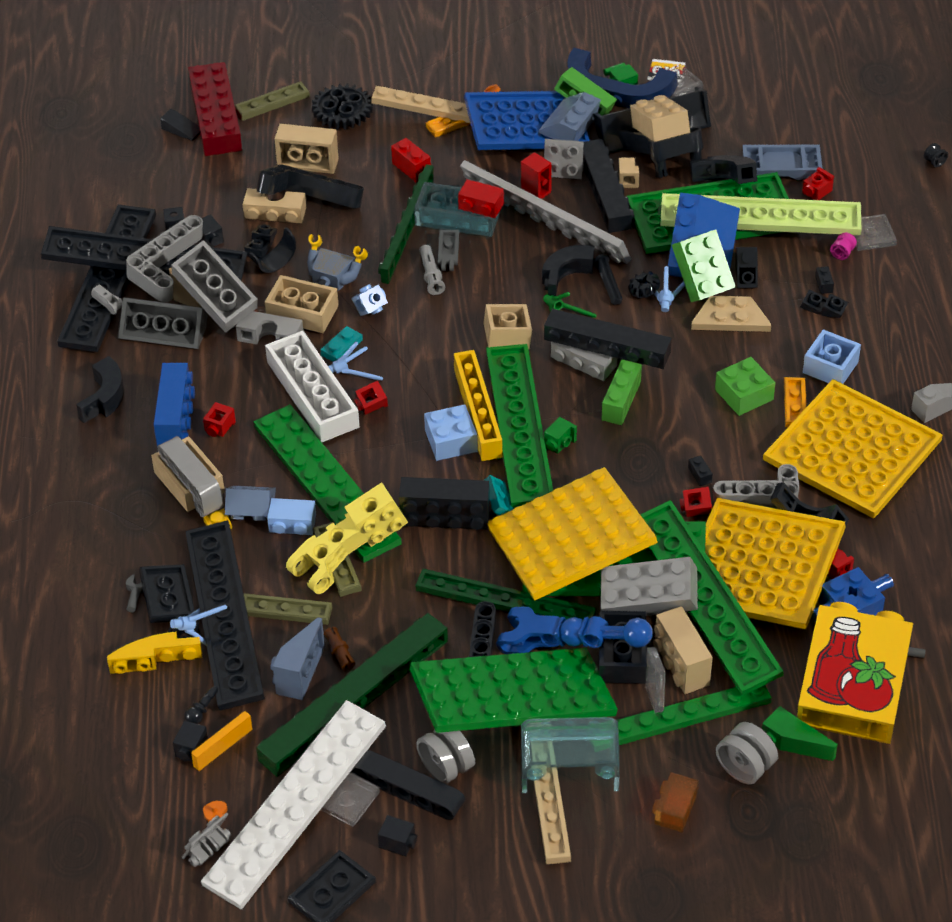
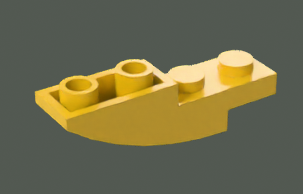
M177 632L162 633L139 639L107 656L110 674L156 670V662L202 658L200 637L178 639Z

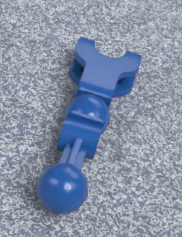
M513 607L510 609L507 618L515 629L510 632L501 633L497 639L496 646L502 653L512 654L527 653L536 647L565 646V643L574 647L583 644L584 647L598 648L602 645L604 639H625L630 646L639 648L646 646L650 642L653 632L651 625L641 618L631 619L625 626H609L605 619L596 616L591 618L585 617L584 620L577 617L565 619V617L560 618L558 616L536 615L529 607Z

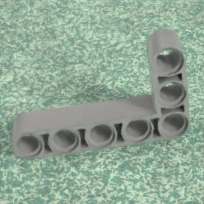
M197 215L186 217L129 255L126 260L128 279L160 302L171 301L174 289L173 279L159 268L201 240L203 236L202 218Z

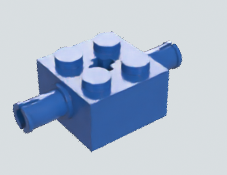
M857 567L823 583L819 595V603L830 607L834 602H845L855 606L859 613L876 616L884 608L885 597L881 592L892 588L894 583L889 574L871 581ZM819 607L815 608L811 618L813 620L817 618Z

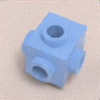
M368 284L359 289L361 293L351 298L360 316L369 313L374 315L382 311V306L388 303L386 294L379 285L371 287Z

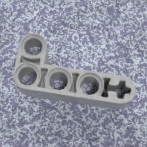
M178 436L157 446L163 461L192 493L195 508L201 517H205L223 507L221 489L217 480Z
M791 464L780 466L778 468L777 480L718 481L713 487L712 504L714 506L716 499L722 498L778 509L770 500L776 484L784 482L798 498L799 480L797 468Z

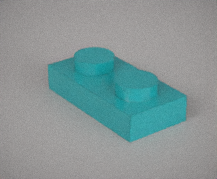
M346 326L321 349V356L332 362L338 360L354 342L359 344L363 341L362 334Z
M491 475L484 479L489 481L490 501L493 512L497 515H503L513 510L505 482Z

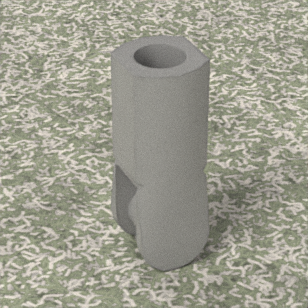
M101 285L92 289V297L104 305L113 315L117 313L118 309H122V299L113 295Z

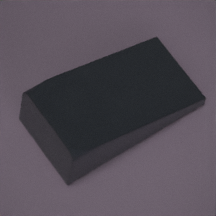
M169 109L160 119L163 130L193 141L200 134L197 124L173 109Z

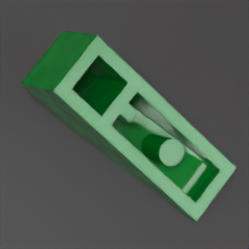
M781 706L762 723V730L771 738L779 750L830 761L836 758L837 743Z

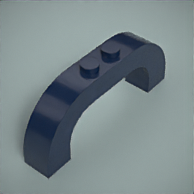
M573 48L568 57V69L573 67L617 100L614 104L616 106L630 108V105L636 104L639 100L649 101L659 95L670 98L678 86L677 72L659 68L655 77L648 83L633 85L589 73L588 70L592 65L590 51Z

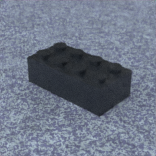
M401 477L399 509L408 521L404 526L488 530L487 523L490 515L489 481Z

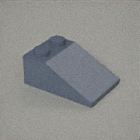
M317 617L283 645L277 657H273L271 662V670L274 673L272 683L275 684L277 695L303 700L325 648L322 618Z

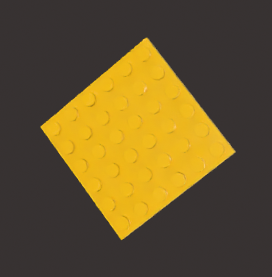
M832 379L763 454V460L777 468L784 464L795 466L798 471V479L874 519L942 441L943 434Z
M605 467L595 470L593 473L580 479H576L561 488H557L546 495L537 497L533 501L516 507L503 515L496 516L487 523L491 534L534 601L658 543L656 535Z
M717 498L706 522L705 553L748 618L807 629L822 590V585L826 580L846 526L844 521Z

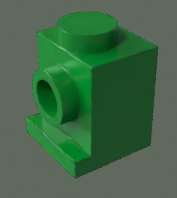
M559 417L544 431L545 446L550 451L558 454L563 448H567L571 442L575 443L577 441V426Z

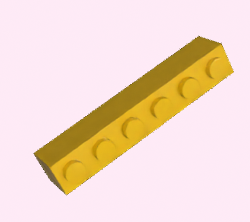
M475 351L454 353V371L464 404L477 432V445L481 461L503 458L502 437Z

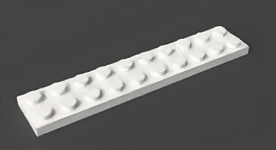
M346 700L201 880L202 886L242 910L386 727L385 721Z

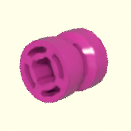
M848 232L840 234L830 248L831 254L839 260L847 259L857 244L856 238Z

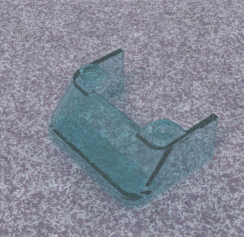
M610 717L528 719L521 724L522 793H527V779L538 780L545 776L547 768L595 767V772L598 776L605 779L613 778L614 791H619V729L617 720Z

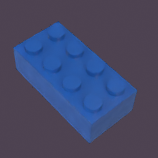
M162 363L154 419L157 446L176 436L181 440L189 436L187 430L191 429V417H189V414H193V402L191 399L195 398V387L191 386L193 383V373L189 371L188 363Z

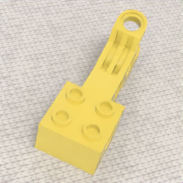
M382 482L345 506L348 512L345 514L346 519L336 525L334 523L326 527L327 531L317 538L313 535L307 539L288 559L286 568L296 577L304 575L314 564L318 566L319 569L312 575L309 583L307 582V586L316 594L324 593L335 582L332 572L349 553L366 542L371 547L380 543L384 538L400 530L408 523Z

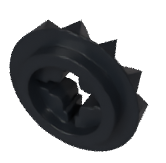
M643 271L640 275L635 274V278L630 279V284L628 285L629 292L636 298L649 297L659 289L660 279L652 271L648 273Z

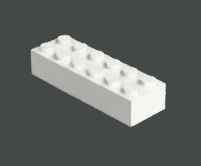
M304 331L265 345L267 363L321 442L359 428L358 409Z

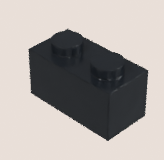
M829 266L816 267L815 278L820 294L833 293L834 282Z
M702 456L690 458L688 469L698 485L704 486L712 483L713 473Z

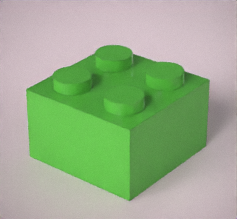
M749 357L716 372L715 391L740 416L774 400L775 381L752 357Z

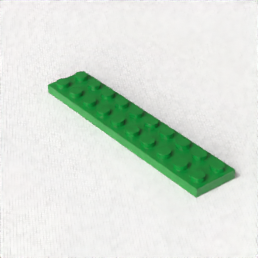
M527 344L486 347L497 423L502 437V454L508 491L513 508L522 506L537 497L553 491Z
M289 404L253 421L254 428L312 500L315 501L329 521L334 522L336 525L346 519L345 514L348 512L345 506L364 493L295 409ZM395 531L380 543L371 547L366 542L354 550V552L365 563L401 545V538Z
M671 500L640 514L656 535L658 543L647 547L655 561L691 557L696 565L698 610L688 612L741 695L744 696L784 676L782 668Z

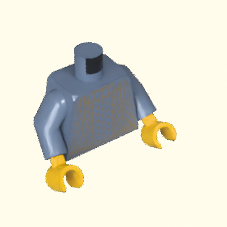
M309 235L308 240L312 248L311 250L309 249L307 266L313 283L337 288V291H339L344 285L356 280L362 265L360 262L368 256L365 249L359 254L361 248L359 246L354 248L353 253L356 259L355 257L323 248L317 251V248L322 244V239L318 235V241L313 242V235Z

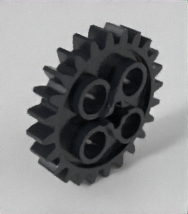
M341 84L338 87L331 85V89L325 87V92L319 91V95H315V100H312V113L314 118H317V122H322V126L328 124L329 128L336 126V130L340 126H343L344 130H346L347 126L354 128L353 124L360 126V121L366 122V118H370V113H373L371 95H368V91H363L362 87L356 89V85L349 87V84H346L345 87H342Z

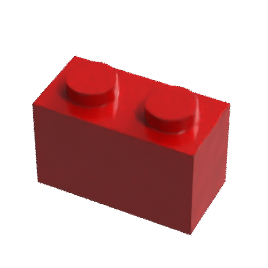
M407 138L391 146L392 164L417 183L419 173L423 172L425 165H431L430 156Z
M534 152L521 161V189L540 199L550 194L552 163Z
M467 179L458 193V209L496 218L504 205V188Z

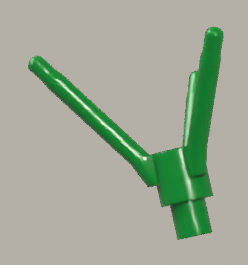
M570 292L558 296L546 294L543 297L544 302L549 306L550 312L552 309L561 310L566 308L594 318L597 316L592 312L563 303L560 299L569 296Z

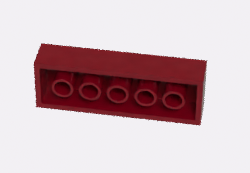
M225 62L188 67L204 155L210 156L242 151L241 134Z

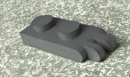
M439 230L438 265H441L442 271H446V265H449L450 271H454V265H458L459 230Z

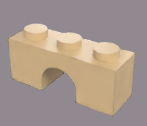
M247 188L243 201L244 219L302 223L306 210L305 193L285 192V196L281 200L270 201L267 199V194L259 193L257 189Z

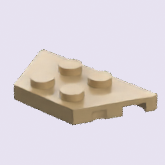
M710 296L693 319L691 330L771 332V323L752 297Z

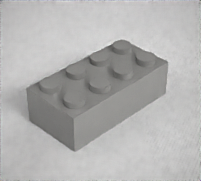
M204 240L172 264V275L225 333L257 309L258 299Z
M691 557L614 565L601 569L602 611H646L647 616L660 614L681 606L684 611L698 610L697 567Z

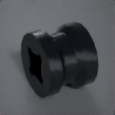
M937 143L929 145L924 152V158L927 161H931L932 165L936 168L942 166L949 155Z

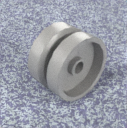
M749 722L739 723L716 746V755L723 768L733 778L748 785L754 784L763 775L764 771L768 770L778 759V751L771 738L761 728Z
M434 730V734L427 733L416 742L417 750L424 766L436 780L444 784L454 780L458 773H464L475 765L473 751L461 731L436 733Z

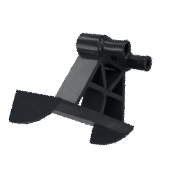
M696 86L694 92L669 98L688 110L690 133L654 142L633 127L631 109L629 108L606 115L593 113L598 138L602 139L604 146H608L609 153L629 150L649 154L655 165V176L663 178L664 174V177L668 176L667 158L690 153L691 161L702 160L703 139L701 129L711 127L707 91L700 86Z

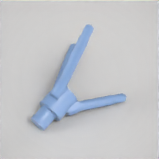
M667 266L664 267V288L660 292L656 291L654 293L661 305L662 312L669 311L671 302L685 287L683 281L673 293L668 290Z
M354 342L338 360L328 366L332 373L342 372L374 380H383L381 376L348 368L347 362L368 349L365 346L350 355L358 345V342Z
M227 605L216 607L200 613V608H198L188 616L172 619L170 626L171 628H178L180 631L184 630L185 633L193 637H200L201 643L207 646L206 640L194 631L196 621L227 609Z

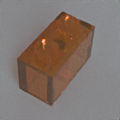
M671 772L668 781L664 780L661 785L660 794L662 796L660 800L656 799L653 805L652 813L655 814V824L683 832L698 794L699 780Z

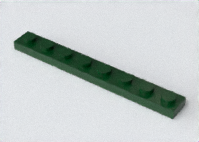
M426 164L423 172L419 173L418 184L414 185L413 195L408 198L407 209L403 210L401 222L397 223L396 234L390 239L389 249L385 250L384 261L380 262L378 267V274H381V283H390L433 184V165Z
M423 568L416 583V591L475 605L482 601H488L494 604L495 609L509 612L513 607H529L536 615L558 616L560 618L565 617V619L577 617L584 620L585 617L591 618L596 615V608L546 596L534 601L528 592Z

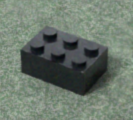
M600 610V617L605 619L609 626H625L631 619L641 618L646 620V611ZM604 639L599 647V676L602 677L604 683L645 684L646 646L637 648L630 646L625 639Z

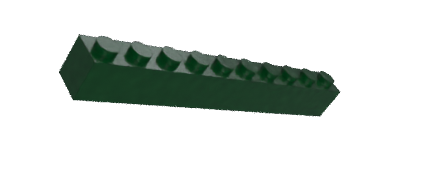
M429 613L422 618H418L412 626L405 631H401L389 644L383 645L375 655L368 657L357 669L350 671L343 680L332 685L321 697L314 699L306 709L299 711L285 725H281L274 734L263 739L256 747L258 761L276 777L280 776L300 759L346 700L362 709L367 707L411 672V662L425 661L448 642L447 627Z

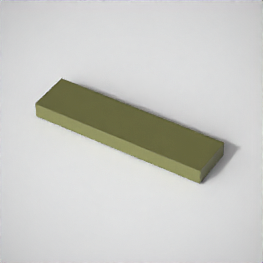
M300 81L234 106L236 113L243 121L310 97V92Z
M334 522L314 527L313 533L316 538L326 532V527ZM347 555L332 572L340 597L362 591L361 584Z
M244 593L248 616L307 623L313 622L318 617L322 618L323 624H329L332 611L331 602Z

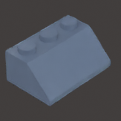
M585 92L564 98L539 129V133L556 140L578 141L594 121L593 113H598L601 99Z

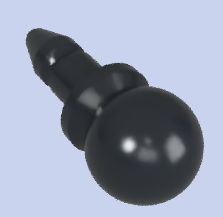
M217 686L207 690L205 695L199 700V703L194 701L193 706L186 709L184 713L186 721L195 724L202 721L203 713L207 712L205 707L214 698Z

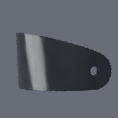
M285 227L282 239L271 252L263 258H257L250 252L249 258L263 272H276L283 268L293 257L296 250L295 237Z

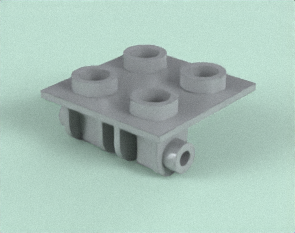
M545 139L544 158L552 163L551 177L582 179L583 141Z
M225 813L221 818L218 815L215 816L202 833L200 831L195 833L184 847L186 852L182 858L184 859L189 856V862L193 867L201 866L213 855V851L217 852L227 843L231 833L226 828L222 830L220 826L228 816V813Z

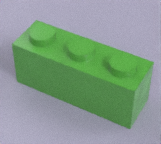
M573 67L561 75L554 88L565 98L585 92L601 99L598 110L600 115L609 114L617 100Z
M621 360L602 402V421L618 425L623 424L641 383L642 364Z

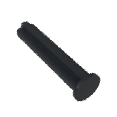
M605 254L598 255L594 258L593 263L598 267L611 303L613 305H620L623 298L608 263L609 257Z

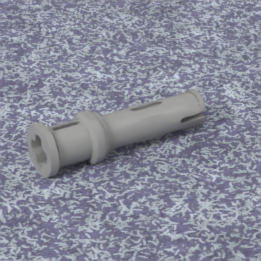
M423 245L420 247V254L425 268L424 279L428 283L427 290L431 295H438L444 292L445 284L441 280L442 274L436 267L430 245Z

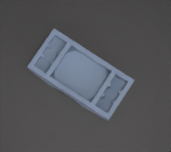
M742 145L743 156L751 158L756 162L757 175L777 172L779 177L803 180L814 174L818 167L822 168L820 145Z

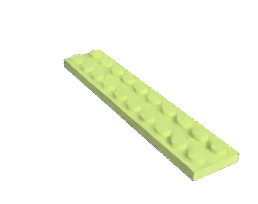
M662 193L661 226H675L680 194ZM702 195L740 208L737 230L842 234L848 232L852 235H861V202Z

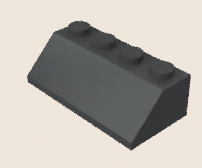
M123 297L118 338L199 349L206 331L208 313L202 307Z

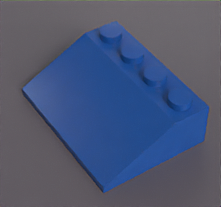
M680 193L668 261V275L682 277L672 244L715 229L730 269L740 208L702 195Z

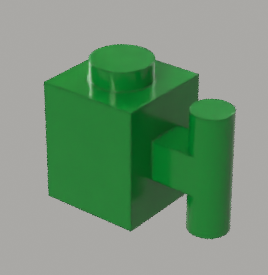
M623 62L603 69L604 75H609V79L638 85V73L630 64L625 65Z

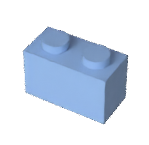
M271 498L267 517L269 532L313 535L316 520L315 501Z

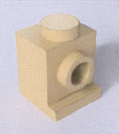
M619 158V183H622L624 188H639V166H635V158Z

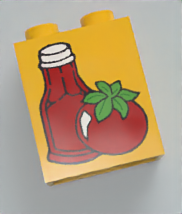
M834 602L830 607L819 605L798 704L797 718L814 729L891 744L913 623L904 621L900 614L892 611H880L875 616L859 613L855 606L845 602Z

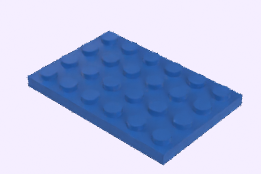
M557 91L465 92L464 101L477 149H545V139L552 138L539 133V129L565 97ZM587 130L578 141H590Z

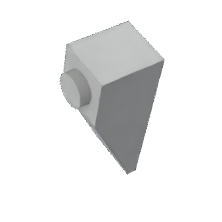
M952 383L930 384L914 392L911 410L924 423L952 410Z

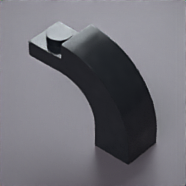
M718 155L708 156L707 159L690 161L691 180L693 182L719 178L732 179L738 184L757 181L756 162L748 157Z
M569 246L549 256L542 268V284H545L544 290H548V295L557 296L560 280L569 274H592L595 246Z
M110 356L92 365L94 380L101 388L93 395L76 404L79 419L83 423L100 413L108 417L122 402L124 387L121 371L117 363Z
M784 482L776 484L770 498L773 504L780 510L844 521L845 526L849 521V518L837 504L823 508L809 506L801 502Z

